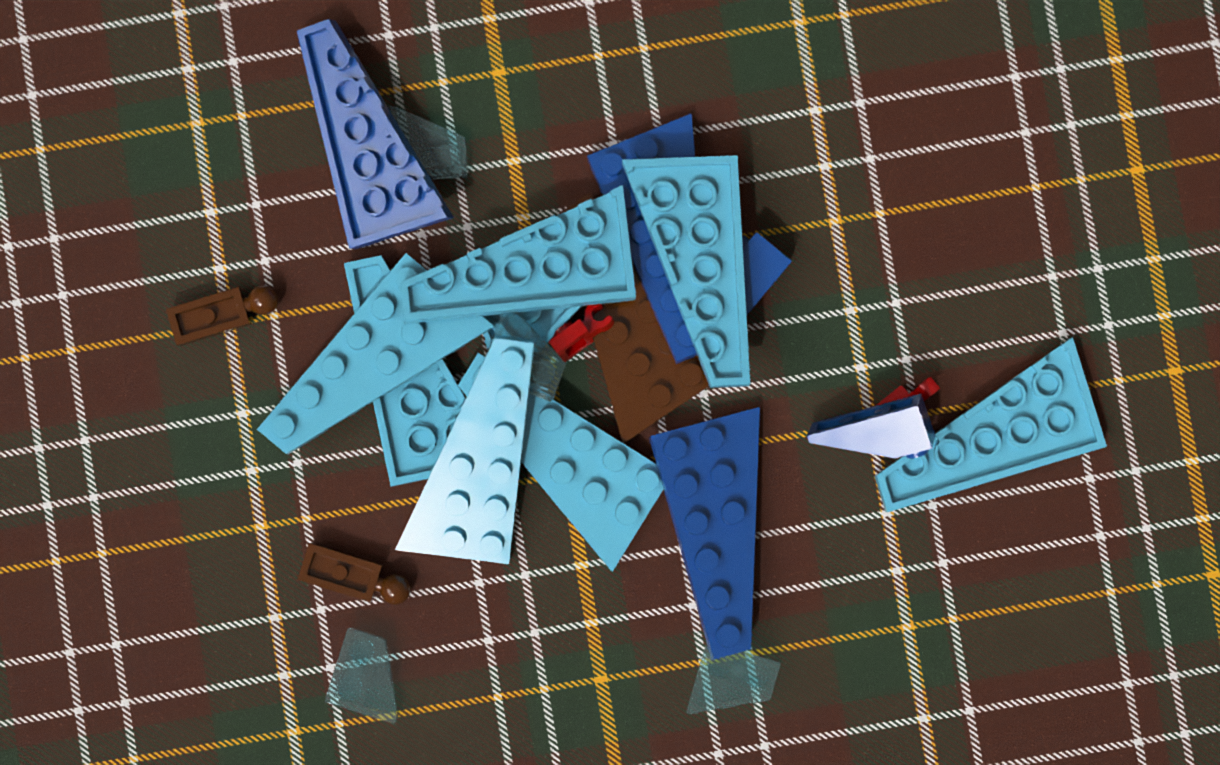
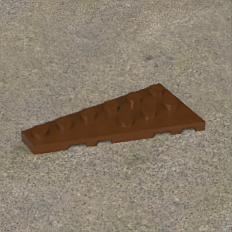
M589 193L559 214L578 207V204L589 199L594 200V197ZM633 264L636 299L634 301L602 304L603 309L594 316V320L602 321L610 315L615 322L612 328L597 334L593 339L623 444L709 387L698 356L676 364Z

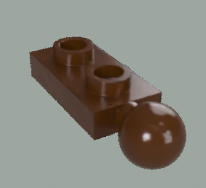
M268 285L256 286L251 290L249 297L246 298L243 296L242 289L236 287L167 308L166 313L175 343L180 347L252 325L249 312L253 311L259 315L271 314L278 306L279 297L277 292Z
M313 543L308 544L297 578L299 581L370 603L373 601L375 591L381 594L384 601L392 605H399L405 602L411 592L408 580L402 575L392 574L386 578L380 577L384 565Z

